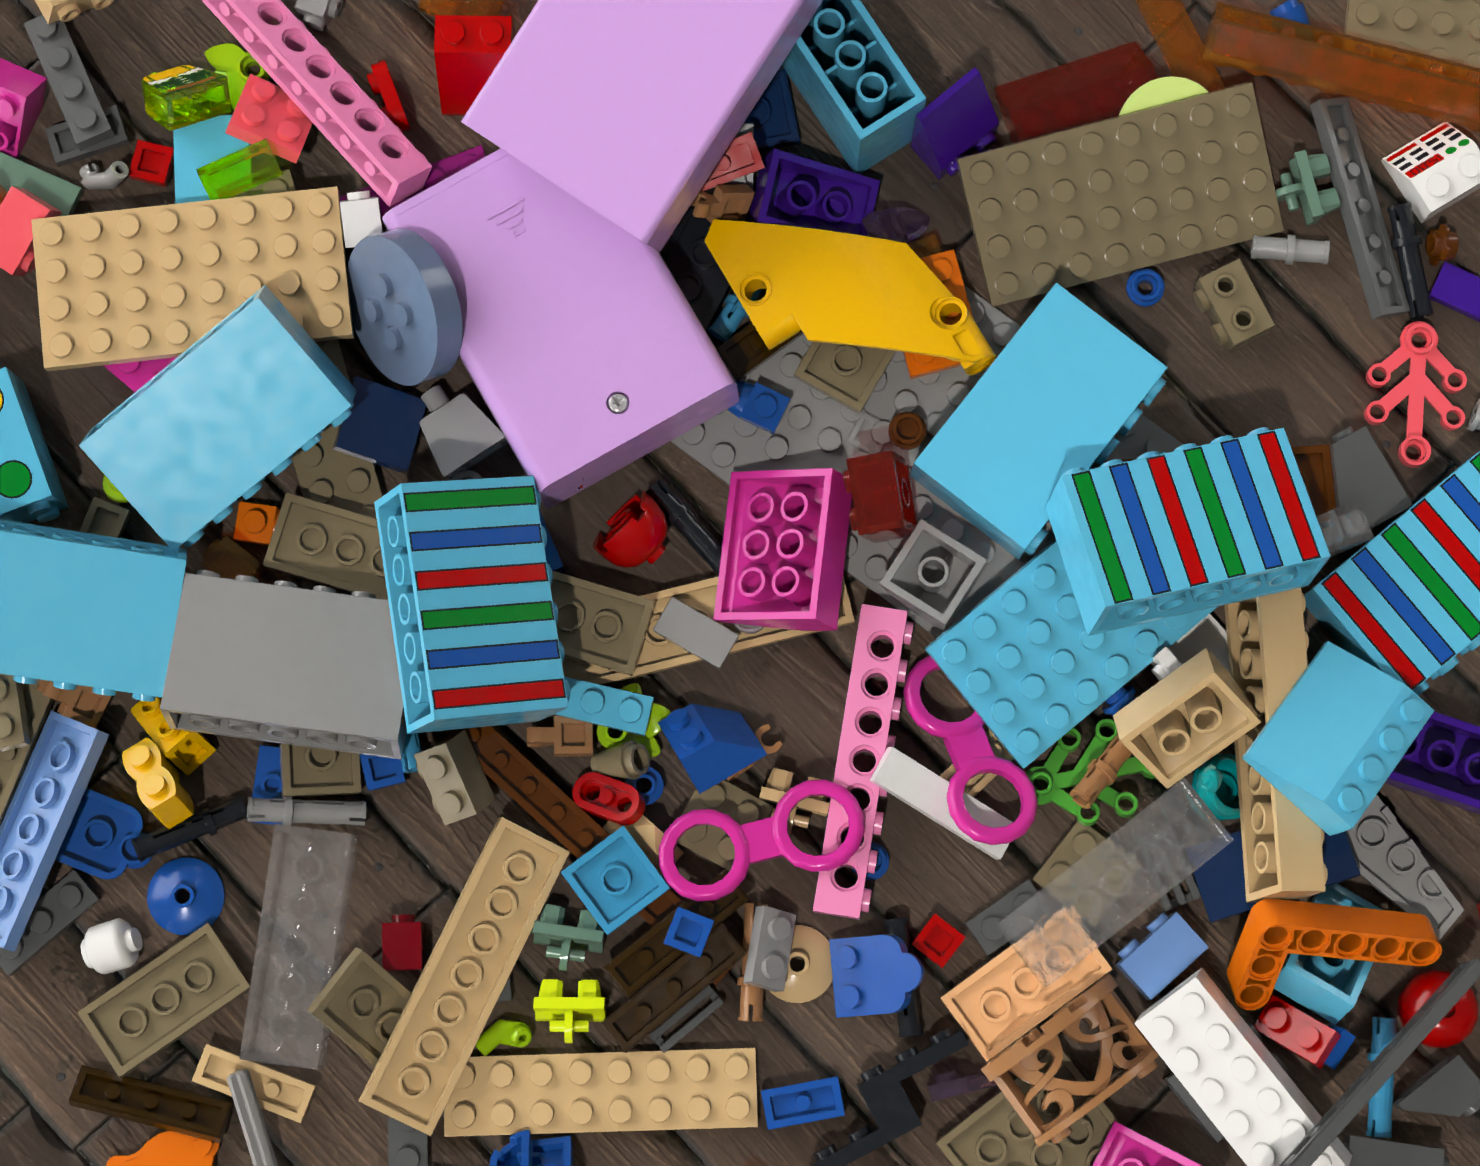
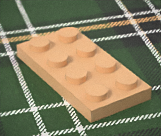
M1064 906L945 993L940 999L984 1060L988 1062L1111 971L1112 968L1067 906Z

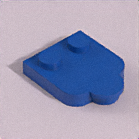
M87 788L56 856V861L106 880L121 876L126 868L138 869L144 867L151 861L152 857L140 862L131 841L132 838L146 834L142 832L144 828L142 814L133 806Z
M893 934L829 939L836 1018L898 1013L909 1005L912 991L923 980L924 968L921 961L915 955L908 953L907 946L900 937Z

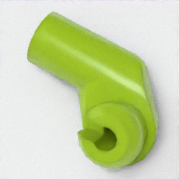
M500 1019L480 1035L475 1046L483 1056H487L499 1044L523 1048L531 1042L532 1033L529 1026L523 1022Z

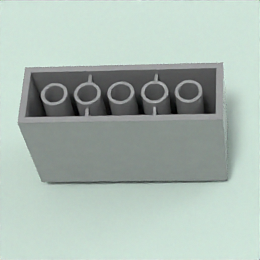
M199 570L196 574L185 573L160 710L169 728L402 760L407 729L388 600L376 599L374 594L364 591H354L352 595L338 594L335 589L326 586H314L313 590L301 589L295 583L288 581H275L274 585L259 583V580L254 577L244 575L236 576L235 580L220 578L218 573L207 570Z

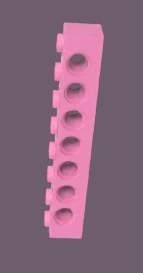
M202 0L389 207L423 189L432 168L424 154L413 146L403 135L401 129L392 123L381 111L377 103L359 87L353 77L338 64L327 48L317 41L306 29L304 23L295 17L282 0Z
M866 604L861 605L833 782L844 786L850 793L856 790L864 791L869 796L870 803L862 810L864 813L865 833L864 841L858 851L847 863L831 871L819 872L813 906L814 913L860 920L861 911L869 912L872 889L865 888L867 873L875 874L878 851L871 850L873 834L881 835L884 812L877 811L879 796L887 797V791L872 783L870 779L888 747H895L896 736L889 735L891 720L899 721L902 698L895 697L897 682H905L908 660L901 659L903 644H911L914 622L907 621L908 611ZM879 639H886L891 642L894 650L890 656L880 658L875 656L871 650L873 643ZM872 677H881L887 682L888 688L884 694L873 696L867 692L865 688L866 682ZM872 714L881 720L882 726L878 732L867 734L861 730L859 722L865 715ZM867 752L873 755L876 764L871 771L860 772L854 767L853 760L859 753ZM830 799L822 855H827L837 850L842 844L841 836L843 832L849 829L846 811L834 799ZM842 867H851L857 872V882L850 888H842L835 881V874Z

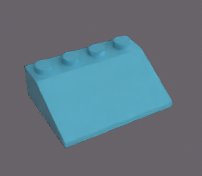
M1327 641L1320 648L1242 759L1324 832L1332 836L1354 828L1435 710L1406 684Z

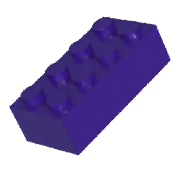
M1433 712L1385 783L1480 815V727Z

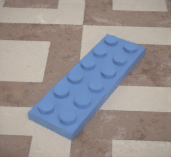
M52 710L0 825V947L15 952L24 934L25 927L40 897L45 881L56 860L65 835L71 826L72 819L109 737V734Z

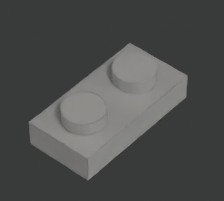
M765 905L756 906L743 983L773 992L784 991L796 921L795 914Z

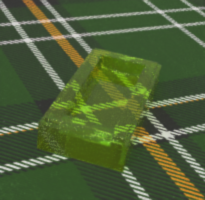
M267 139L196 169L210 200L231 198L283 175Z

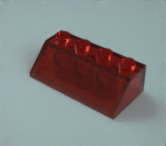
M1135 41L994 87L993 90L1011 141L1016 143L1119 116L1124 103L1130 95L1143 84L1157 79L1153 64Z

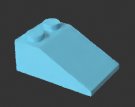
M1338 883L1325 887V892L1314 895L1311 903L1382 910ZM1288 953L1274 989L1336 1025L1355 1006L1373 962Z

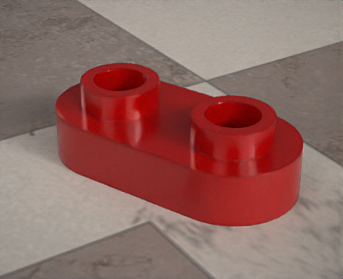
M385 60L372 64L373 72L366 76L374 96L381 94L386 106L380 108L381 111L402 132L410 130V125Z
M586 773L578 778L573 786V800L580 808L587 813L622 826L634 824L642 817L645 811V799L637 789L600 773ZM597 791H600L599 797L595 800H592L593 795ZM628 803H632L630 808L624 812V807Z

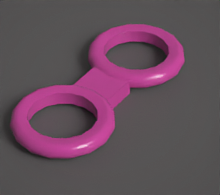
M929 655L918 661L908 673L903 695L906 710L916 725L930 735L944 738V744L956 770L950 779L946 796L949 814L959 830L974 841L989 845L1011 843L1025 835L1035 821L1038 806L1035 787L1024 770L1010 760L995 757L983 729L985 723L975 711L970 717L959 722L939 720L927 711L921 700V682L926 675L936 670H941ZM992 773L1003 776L1010 781L1019 793L1021 802L1020 813L1016 821L1006 827L992 828L982 825L973 819L965 808L963 798L965 785L971 778L979 774Z
M825 779L807 780L790 788L778 801L773 817L743 825L737 823L730 815L714 809L692 810L676 818L664 832L659 846V867L670 887L680 896L697 902L715 901L732 893L745 879L749 865L783 856L794 866L810 872L831 871L847 863L858 851L865 833L864 813L856 797L844 786ZM811 796H826L836 800L844 807L848 816L849 830L845 841L837 850L827 855L813 856L800 851L792 843L788 835V820L792 810L800 801ZM711 825L720 828L730 836L734 845L735 860L730 872L722 880L712 885H697L688 882L680 875L675 865V849L679 839L686 831L696 826Z

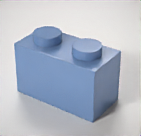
M1162 912L1148 924L1146 928L1150 933L1142 941L1138 942L1134 938L1117 953L1122 959L1115 966L1146 1000H1152L1209 948L1177 912L1171 913L1169 916Z

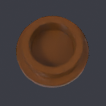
M913 412L897 414L891 420L888 428L891 442L902 450H912L919 447L927 433L924 420Z

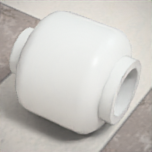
M117 918L90 927L85 934V939L81 942L80 948L83 960L89 968H94L96 972L101 974H109L134 965L138 959L139 950L142 949L143 942L137 928H132L127 921Z

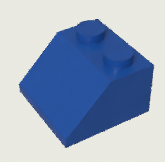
M691 703L682 709L671 712L667 718L658 722L699 794L767 755L742 714L737 711Z

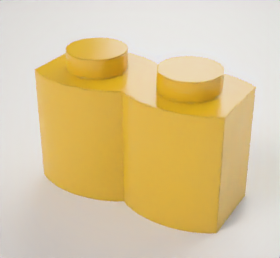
M146 737L123 751V765L127 773L137 783V793L140 800L165 827L171 829L193 815V801L188 792L179 783V774L176 767L151 739Z

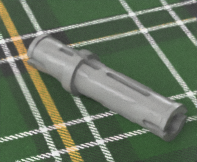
M284 796L283 799L248 797L247 822L282 823V826H291V823L365 826L366 801L292 799V796Z

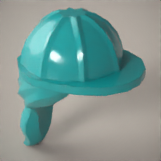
M1216 754L1196 768L1193 773L1191 790L1195 801L1210 817L1219 820L1240 818L1236 756Z

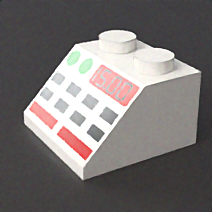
M1446 121L1381 160L1407 202L1412 204V210L1421 223L1480 189V150L1473 140Z

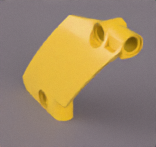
M713 219L704 242L769 350L802 330L807 340L812 342L878 348L947 358L952 361H958L967 375H975L984 371L997 358L965 303L953 296L907 243L786 225ZM767 289L765 296L761 300L751 301V297L756 290ZM954 312L962 314L960 321L956 324H944L949 314Z

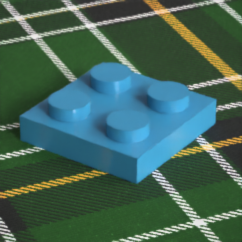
M624 825L561 872L607 936L671 889Z

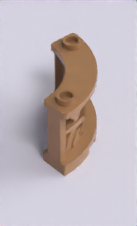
M1110 973L1097 980L1054 1013L1053 1018L1040 1026L1043 1031L1042 1033L1039 1032L1037 1027L996 1055L981 1069L989 1082L995 1081L1035 1137L1034 1141L1038 1147L1048 1140H1051L1054 1145L1059 1143L1073 1132L1070 1125L1114 1094L1136 1075L1141 1079L1158 1067L1155 1059L1159 1054L1134 1024L1136 1020L1114 992L1118 984ZM1081 1019L1089 1023L1088 1030L1097 1027L1098 1033L1092 1035L1083 1034L1079 1029ZM1060 1032H1063L1068 1038L1079 1043L1089 1044L1099 1041L1100 1057L1094 1081L1078 1082L1053 1077L1059 1070L1063 1059L1062 1045L1057 1036ZM1118 1032L1124 1042L1118 1041L1113 1043L1112 1035ZM1123 1047H1129L1135 1056L1132 1060L1124 1058L1122 1054ZM1040 1050H1047L1052 1056L1051 1063L1044 1073L1038 1071L1047 1064V1062L1041 1063L1038 1060L1037 1054ZM1113 1065L1123 1070L1110 1081ZM1008 1070L1021 1080L1032 1085L1025 1095L1009 1075ZM1041 1089L1049 1091L1042 1100V1110H1046L1051 1102L1057 1103L1060 1107L1058 1116L1047 1124L1043 1122L1030 1104V1101ZM1072 1096H1090L1074 1108Z

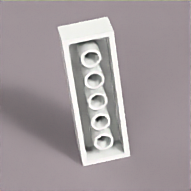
M1200 968L1143 1011L1134 1023L1247 1166H1279L1322 1118L1203 968ZM1336 1137L1311 1166H1349L1352 1155L1339 1138Z

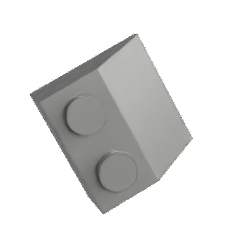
M921 519L879 585L913 613L945 632L985 570L987 559Z

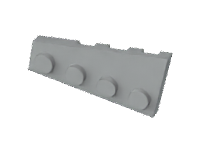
M1376 795L1354 828L1345 831L1360 876L1403 912L1426 915L1432 923L1438 940H1440L1464 909L1437 872L1428 864L1414 841L1402 829L1388 806H1385L1379 796Z

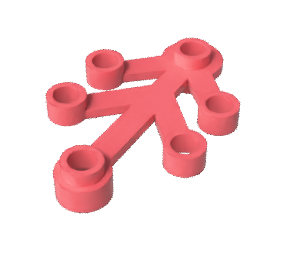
M1422 321L1408 324L1400 334V347L1382 363L1372 365L1366 372L1367 383L1371 387L1381 388L1388 383L1391 373L1410 359L1409 375L1380 400L1372 401L1364 410L1365 420L1371 425H1379L1388 418L1389 411L1408 396L1406 439L1399 445L1397 454L1400 462L1410 468L1420 467L1431 455V446L1422 437L1424 398L1440 415V424L1444 429L1454 431L1465 422L1463 410L1453 406L1425 375L1426 361L1442 376V387L1448 393L1455 394L1460 392L1467 384V377L1462 370L1455 369L1437 349L1438 335L1436 330L1430 324ZM1414 335L1423 338V347H1416L1412 343ZM1373 370H1381L1384 373V381L1378 382L1372 377ZM1450 375H1455L1460 379L1459 387H1452L1449 384L1448 377ZM1371 407H1378L1382 410L1383 416L1381 419H1375L1371 416ZM1447 413H1455L1459 419L1458 424H1450L1446 418ZM1408 447H1414L1418 450L1419 456L1417 459H1410L1407 456L1406 450Z

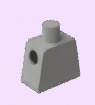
M437 385L421 396L422 401L431 414L423 418L419 424L440 472L446 481H449L455 473L461 470H469L508 444L503 433L466 394L462 393L450 401L441 386Z

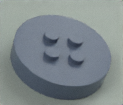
M397 228L362 239L351 253L347 275L353 326L370 360L387 378L404 386L417 385L447 374L454 367L460 354L463 325L456 288L444 262L423 237L408 229Z

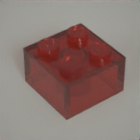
M892 450L846 459L848 470L843 471V481L847 493H852L854 508L849 509V517L853 531H858L859 536L874 543L910 537L918 524L908 460Z

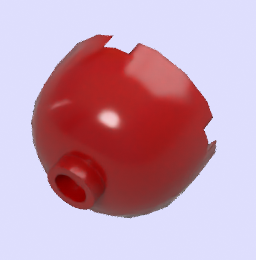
M643 491L641 498L634 495L609 518L606 523L610 527L606 536L604 537L599 532L593 542V548L616 566L623 568L636 567L645 561L652 564L666 549L662 543L667 536L668 522L657 502Z
M1428 970L1415 975L1409 980L1410 982L1406 984L1398 997L1397 1015L1402 1028L1450 976L1451 972ZM1471 987L1420 1044L1426 1047L1448 1048L1461 1043L1472 1033L1478 1021L1479 1004Z

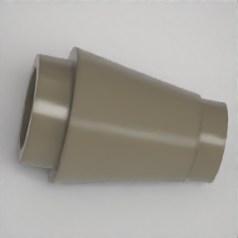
M628 741L593 754L590 765L592 772L608 777L638 779L648 771L650 757L647 748L643 744Z

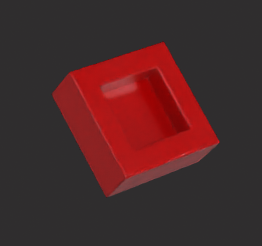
M137 140L128 176L133 180L167 188L174 164V148Z
M934 913L911 945L940 968H943L966 937Z

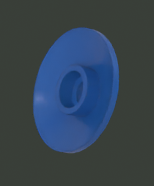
M178 858L164 864L152 877L147 892L148 908L154 920L163 929L178 935H191L205 924L210 923L212 925L215 923L223 910L225 902L224 885L217 871L206 862L195 858ZM185 888L189 891L190 898L186 903L182 904L177 899V893Z

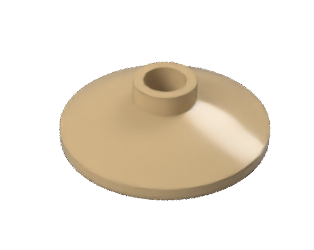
M795 925L784 991L770 992L786 1002L804 1003L822 995L833 980L830 944L819 931L808 926ZM800 956L804 959L805 967L802 971L796 972L791 969L790 960L793 957Z

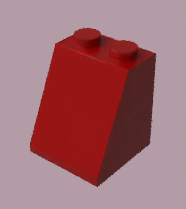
M435 15L434 56L442 115L465 116L516 36L512 16Z

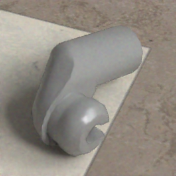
M122 161L113 162L105 172H100L99 166L95 163H92L91 166L86 164L79 170V174L83 179L81 183L89 190L115 189L129 173L128 166Z

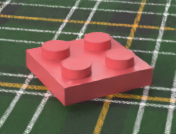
M250 74L225 133L296 164L313 123L280 86Z

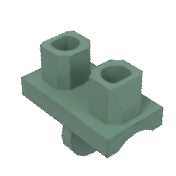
M1306 150L1295 152V158L1288 162L1291 174L1284 173L1279 175L1282 188L1275 191L1278 201L1286 200L1289 212L1299 210L1301 207L1305 225L1310 226L1317 224L1322 216L1336 211L1340 207V200L1335 187L1322 191H1317L1314 180L1328 177L1331 173L1327 155L1316 154L1307 156Z
M545 904L540 920L534 921L532 931L534 934L533 943L547 945L546 957L560 959V971L568 970L569 961L584 963L586 951L603 953L604 931H602L601 926L589 910L580 911L578 927L563 925L565 908Z

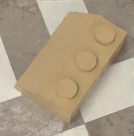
M1207 648L1113 715L1119 740L1166 789L1261 723L1260 717L1230 672Z

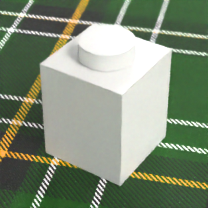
M370 190L347 193L348 200L340 201L345 248L355 247L366 237L383 233L379 197H370Z

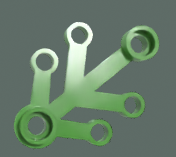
M1103 719L1097 723L1095 737L1074 770L1058 773L1068 754L1076 751L1080 746L1081 735L1077 729L1072 728L1066 734L1075 737L1076 743L1074 745H1065L1061 737L1044 766L1033 767L1026 772L1032 783L1037 779H1043L1048 784V787L1042 791L1035 788L1038 805L1053 802L1076 816L1077 821L1083 826H1092L1098 821L1100 809L1095 802L1090 807L1094 810L1095 816L1092 819H1085L1080 813L1083 808L1077 805L1072 800L1073 797H1070V794L1062 789L1075 787L1088 771L1087 765L1091 760L1097 759L1117 735L1115 721L1111 719ZM1103 726H1109L1113 729L1114 734L1111 737H1104L1100 734L1099 730ZM1136 757L1129 758L1116 774L1117 777L1140 772L1146 778L1157 779ZM1106 786L1097 797V799L1114 808L1115 813L1122 818L1133 816L1137 810V798L1129 792L1119 793ZM1122 799H1127L1132 802L1133 808L1129 811H1124L1120 809L1118 802Z

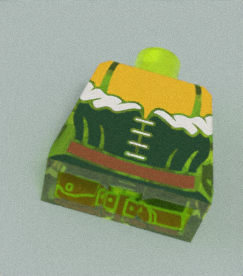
M182 65L158 73L153 72L142 79L147 115L169 131L232 112L226 75L191 65Z

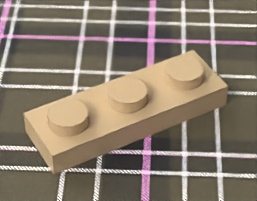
M206 1044L193 1076V1082L232 1097L227 1077L233 1072L248 1070L260 1108L303 1123L317 1085L214 1045Z

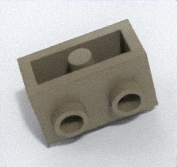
M1240 258L1199 278L1194 285V301L1202 313L1207 311L1213 323L1210 326L1212 335L1219 346L1224 345L1228 353L1268 334L1275 326Z
M465 729L432 741L414 754L417 771L420 777L425 780L432 796L433 807L441 816L444 825L476 815L496 800Z

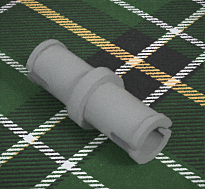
M1287 234V238L1253 235L1251 259L1282 260L1285 265H1293L1294 261L1328 264L1329 240L1296 239V235Z

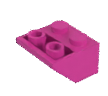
M0 58V152L17 159L42 110L47 78Z

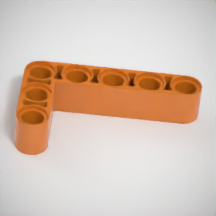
M1273 898L1264 899L1257 902L1250 910L1226 975L1237 1006L1247 1011L1256 1010L1263 1007L1270 999L1288 953L1410 966H1427L1439 959L1442 954V947L1432 923L1426 915Z

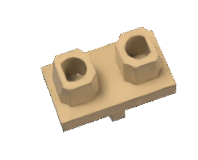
M773 768L766 787L762 786L759 799L777 804L790 789L793 773ZM808 777V780H822L814 777ZM811 796L800 801L790 814L788 835L790 836L792 825L808 828L810 817L795 814L796 809L827 816L830 803L826 802L827 797ZM775 808L772 809L771 817L774 815Z

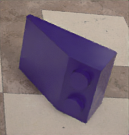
M975 67L915 116L910 147L939 180L947 173L953 177L959 172L955 158L972 154L975 150L978 152L985 151L997 139L995 134L997 133L999 121L981 74Z
M773 149L762 158L765 168L758 172L754 189L755 194L751 202L747 222L795 226L868 236L880 180L777 149Z

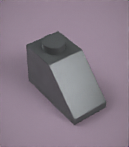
M1449 1054L1393 1100V1106L1395 1109L1457 1117L1463 1114L1465 1117H1469L1480 1109V1080L1459 1054Z

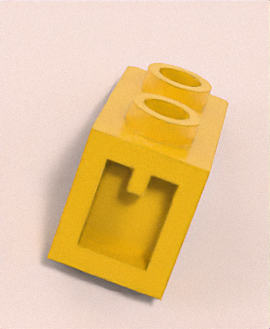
M156 697L153 702L139 701L131 708V713L161 752L187 776L216 751L212 743L199 732L170 729L160 710L162 697Z

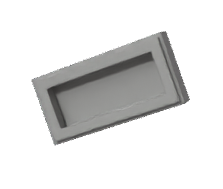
M671 597L653 628V632L719 670L739 637L735 632L674 597Z

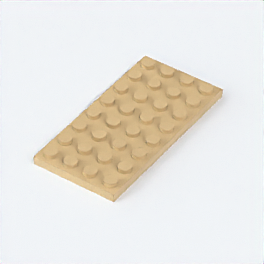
M337 186L31 219L43 363L46 371L178 357L264 285L271 290L315 342L354 338L340 197Z

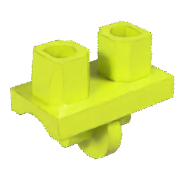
M544 979L541 983L539 997H534L533 1009L535 1011V1020L550 1021V1032H564L565 1043H573L574 1032H589V1022H603L606 1019L605 998L601 996L598 980L578 981V997H563V981Z

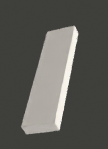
M888 747L870 779L872 783L992 858L1001 860L1009 843L998 845L985 844L974 841L959 830L949 814L946 799L949 786L948 781L896 748ZM964 792L965 808L971 817L980 824L998 828L1006 827L1013 823Z

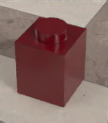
M415 914L392 915V923H382L383 969L386 971L424 969L426 965L425 922H415Z

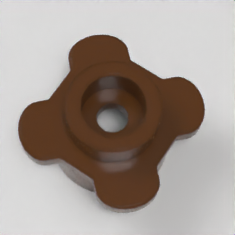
M1441 224L1438 230L1431 229L1426 238L1425 250L1429 256V263L1432 266H1437L1441 260L1452 261L1457 255L1459 246L1458 236L1455 231L1449 229L1447 224Z

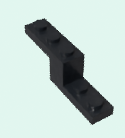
M950 1027L929 1037L932 1045L918 1052L916 1046H913L894 1056L898 1062L897 1064L885 1070L879 1064L862 1073L860 1076L863 1082L856 1086L878 1128L871 1131L869 1125H866L848 1135L850 1143L839 1149H836L833 1143L813 1154L816 1161L809 1165L846 1166L922 1125L900 1081L969 1045L963 1032L958 1030L953 1033Z

